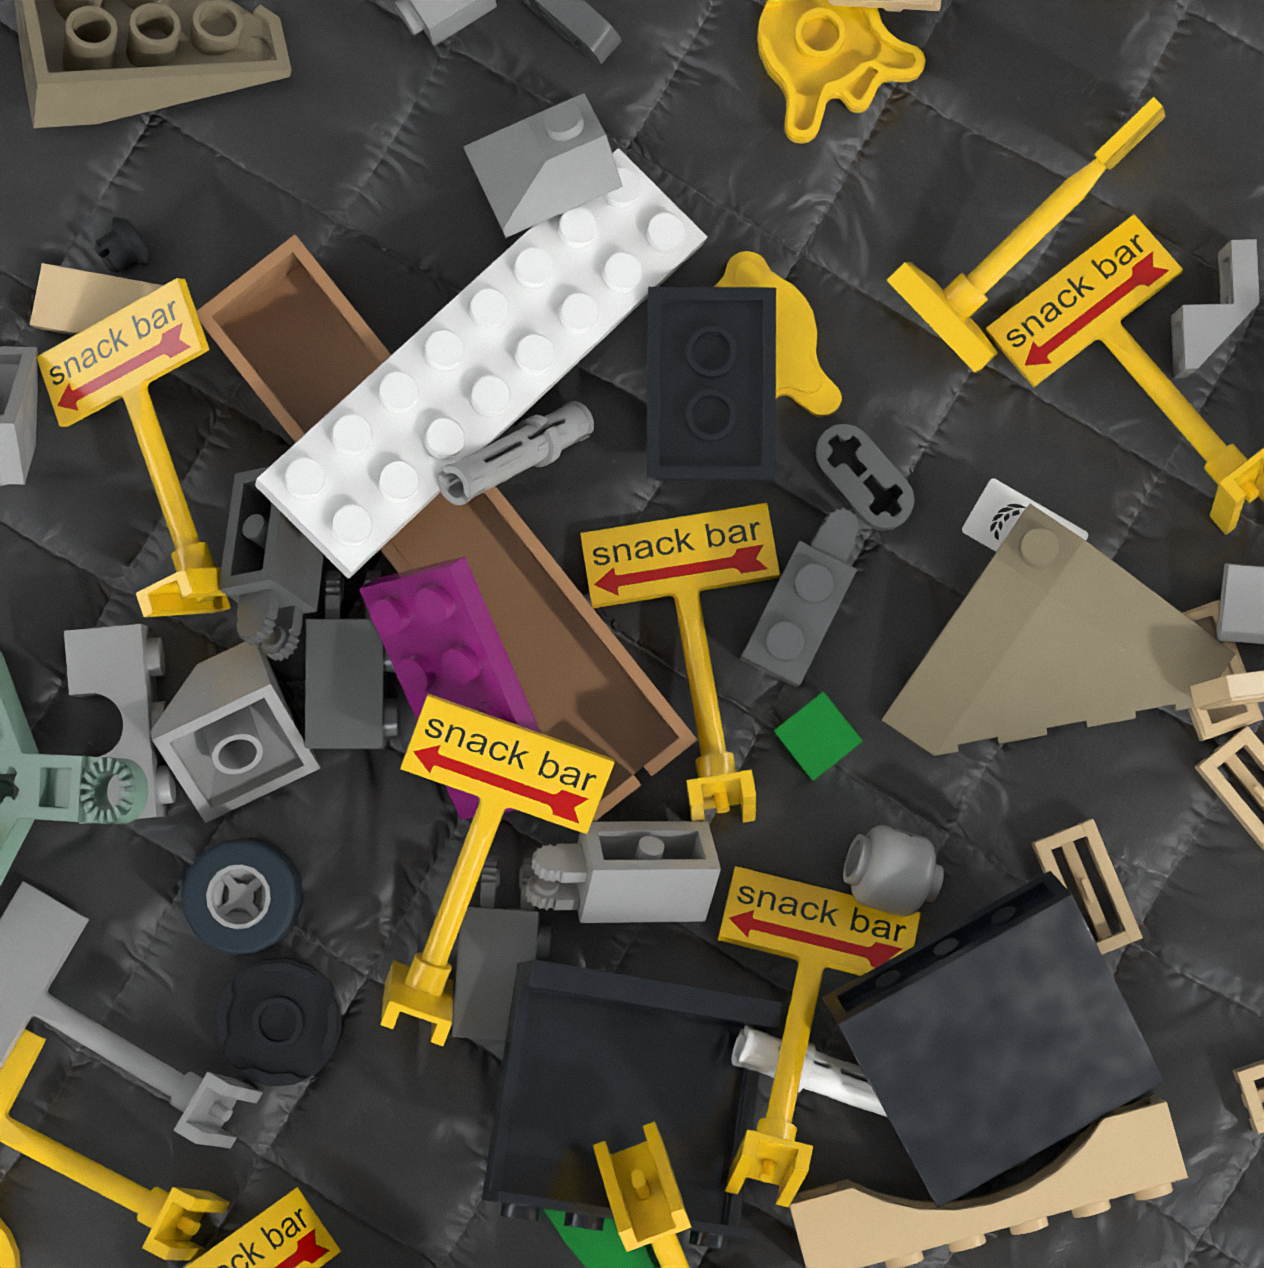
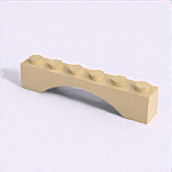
M1156 1095L1142 1098L1131 1105L1120 1106L1093 1121L1084 1132L1076 1135L1049 1163L1019 1182L986 1195L951 1201L937 1208L933 1201L910 1200L876 1192L846 1179L796 1193L789 1209L805 1268H862L885 1261L886 1268H902L922 1261L924 1259L922 1251L947 1244L949 1252H958L984 1244L986 1242L985 1233L1007 1227L1010 1228L1012 1235L1040 1230L1049 1225L1047 1216L1069 1210L1072 1211L1075 1218L1099 1214L1111 1208L1109 1199L1134 1193L1135 1200L1161 1197L1173 1191L1171 1182L1186 1179L1188 1176L1167 1102Z

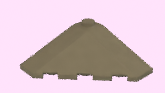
M14 0L23 73L33 128L100 124L288 78L291 75L292 69L280 17L262 5H259L251 14L232 0Z
M1030 503L881 721L932 756L958 752L959 744L996 738L997 744L1047 735L1046 728L1082 721L1085 722L1086 728L1136 718L1135 711L1173 705L1174 711L1194 708L1190 686L1220 678L1236 653L1086 540Z

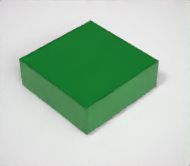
M824 691L773 730V733L811 781H814L863 742Z

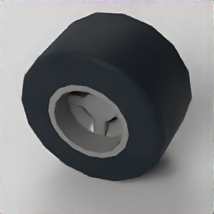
M255 838L225 840L203 851L188 869L181 891L183 914L193 933L212 949L232 955L256 953L282 940L296 924L303 903L302 880L292 859L274 844Z

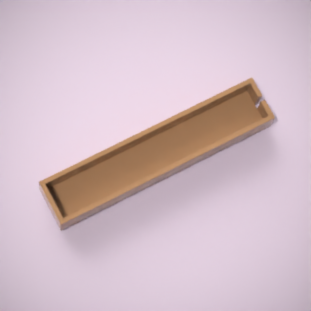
M295 234L196 311L200 323L295 443L391 356L389 351ZM496 486L470 499L468 503L459 506L450 503L440 492L380 549L398 573L463 556L466 557L541 733L613 758L615 761L593 818L595 821L641 786L634 776L640 769L644 767L652 777L697 741V738Z

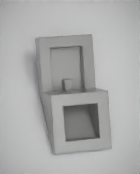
M1257 239L1231 240L1218 252L1220 304L1182 305L1171 315L1173 378H1186L1197 370L1260 303Z

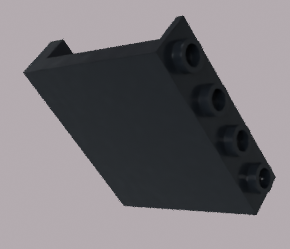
M1051 870L822 997L912 1161L917 1175L937 1208L951 1201L961 1200L970 1196L979 1185L1008 1169H1015L1027 1164L1036 1153L1065 1137H1073L1084 1132L1093 1121L1120 1106L1136 1103L1146 1095L1147 1091L1165 1082L1073 895Z
M535 959L517 963L482 1200L502 1203L500 1216L540 1222L541 1209L565 1212L564 1226L603 1231L605 1218L614 1220V1216L593 1145L605 1141L611 1155L647 1141L643 1126L655 1121L691 1228L686 1229V1231H690L689 1244L728 1250L729 1237L752 1239L753 1229L740 1227L746 1178L738 1195L725 1192L730 1166L747 1129L752 1130L760 1072L735 1066L732 1064L731 1059L736 1039L745 1025L762 1032L768 1029L779 1028L782 1002Z

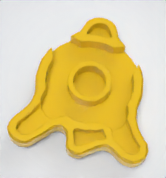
M766 0L759 20L757 34L759 56L768 75L783 91L786 99L784 131L788 139L795 143H808L816 137L826 104L829 100L840 99L851 112L862 113L868 109L877 89L882 83L889 81L911 82L918 79L925 66L924 53L917 46L903 42L892 35L882 23L877 8L830 5L827 0Z
M751 251L735 254L728 261L724 276L714 287L776 288V399L786 395L814 416L828 417L839 408L842 395L839 388L826 376L819 365L816 355L818 333L814 313L808 301L794 285L772 272L764 258L759 254Z

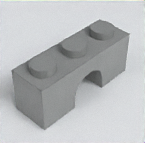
M143 624L64 631L69 695L77 697L105 696L116 704L122 715L123 731L119 742L110 752L99 757L130 759L143 769L148 782V798L142 813L136 819L167 817V803H174L176 799L175 775L168 765H163V756L150 735V731L168 706L166 701H158L156 676L165 674V652L161 637L153 638L152 627ZM114 775L111 778L107 789L108 799L112 807L120 805L117 801L124 798V796L120 795V791H125V788L120 787V783L123 780H118V775ZM79 822V824H91L87 822Z

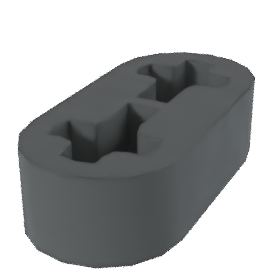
M522 0L578 52L598 66L622 42L621 37L609 22L584 0Z
M837 424L824 431L818 439L814 451L815 465L824 479L868 527L879 531H887L902 525L912 513L915 502L913 490L905 477L870 437L857 426ZM836 439L842 445L850 440L857 444L859 448L853 458L864 471L861 476L857 477L850 467L844 463L836 468L829 464L828 459L833 452L832 447L829 445L831 440ZM868 478L883 492L888 491L892 487L899 492L900 497L895 502L896 509L899 511L898 515L892 517L890 513L884 511L876 516L871 512L869 507L875 498L863 484Z

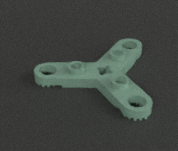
M0 651L1 886L35 819L127 824L134 821L142 813L148 798V782L143 769L130 759L39 754L5 659ZM12 774H16L14 783L19 788L17 796H12L15 789L13 784L9 782ZM114 775H118V780H123L120 783V787L125 788V791H120V795L124 796V798L117 801L120 805L112 807L108 799L107 789L111 778Z

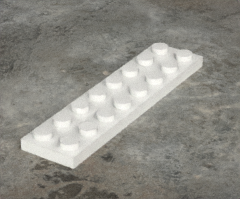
M619 148L612 154L623 187L531 227L257 478L255 486L348 579L441 492L438 485V474L443 471L442 468L445 465L455 463L498 439L648 297V287H659L707 239V236Z

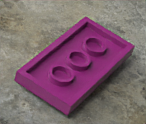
M465 556L376 578L359 588L371 615L372 622L379 633L417 721L426 696L429 693L541 733ZM446 785L448 794L460 819L473 818L479 804V797ZM506 808L504 812L516 811V809Z

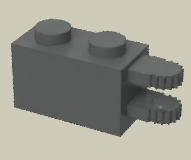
M264 467L236 473L234 476L218 590L238 603L236 618L239 620L235 624L237 626L236 632L239 633L238 636L251 645L253 643L258 645L261 642L260 648L263 649L262 652L275 661L277 659L282 661L284 658L288 659L290 654H294L295 648H298L297 642L300 641L298 635L301 634L303 614L317 611L324 554L255 486L257 478L269 468Z
M843 507L842 510L836 508L835 512H829V517H825V522L821 523L822 525L810 546L801 541L797 543L739 659L740 661L794 688L801 684L857 571L856 568L846 564L857 542L856 537L860 536L858 532L862 529L859 526L861 520L857 519V514H853L851 509L847 511Z
M328 570L326 575L325 619H306L305 748L388 750V736H399L400 730L399 698H389V672H395L379 633L372 622L367 606H365V619H344L346 580L340 570ZM368 570L364 585L376 578L383 577L382 570Z
M487 855L482 868L480 905H468L459 929L452 1037L506 1040L517 963L533 959L550 962L552 924L540 923L541 909H536V906H532L531 902H527L528 897H525L527 881L530 880V876H535L534 869H531L533 858H524V863L520 867L519 887L521 888L520 908L496 906L497 887L501 881V865L499 864V856Z

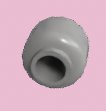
M879 825L872 828L866 835H857L848 850L843 870L844 882L851 885L852 895L859 904L899 917L915 914L924 901L933 902L939 894L944 876L943 867L936 864L935 848L927 838L888 825Z

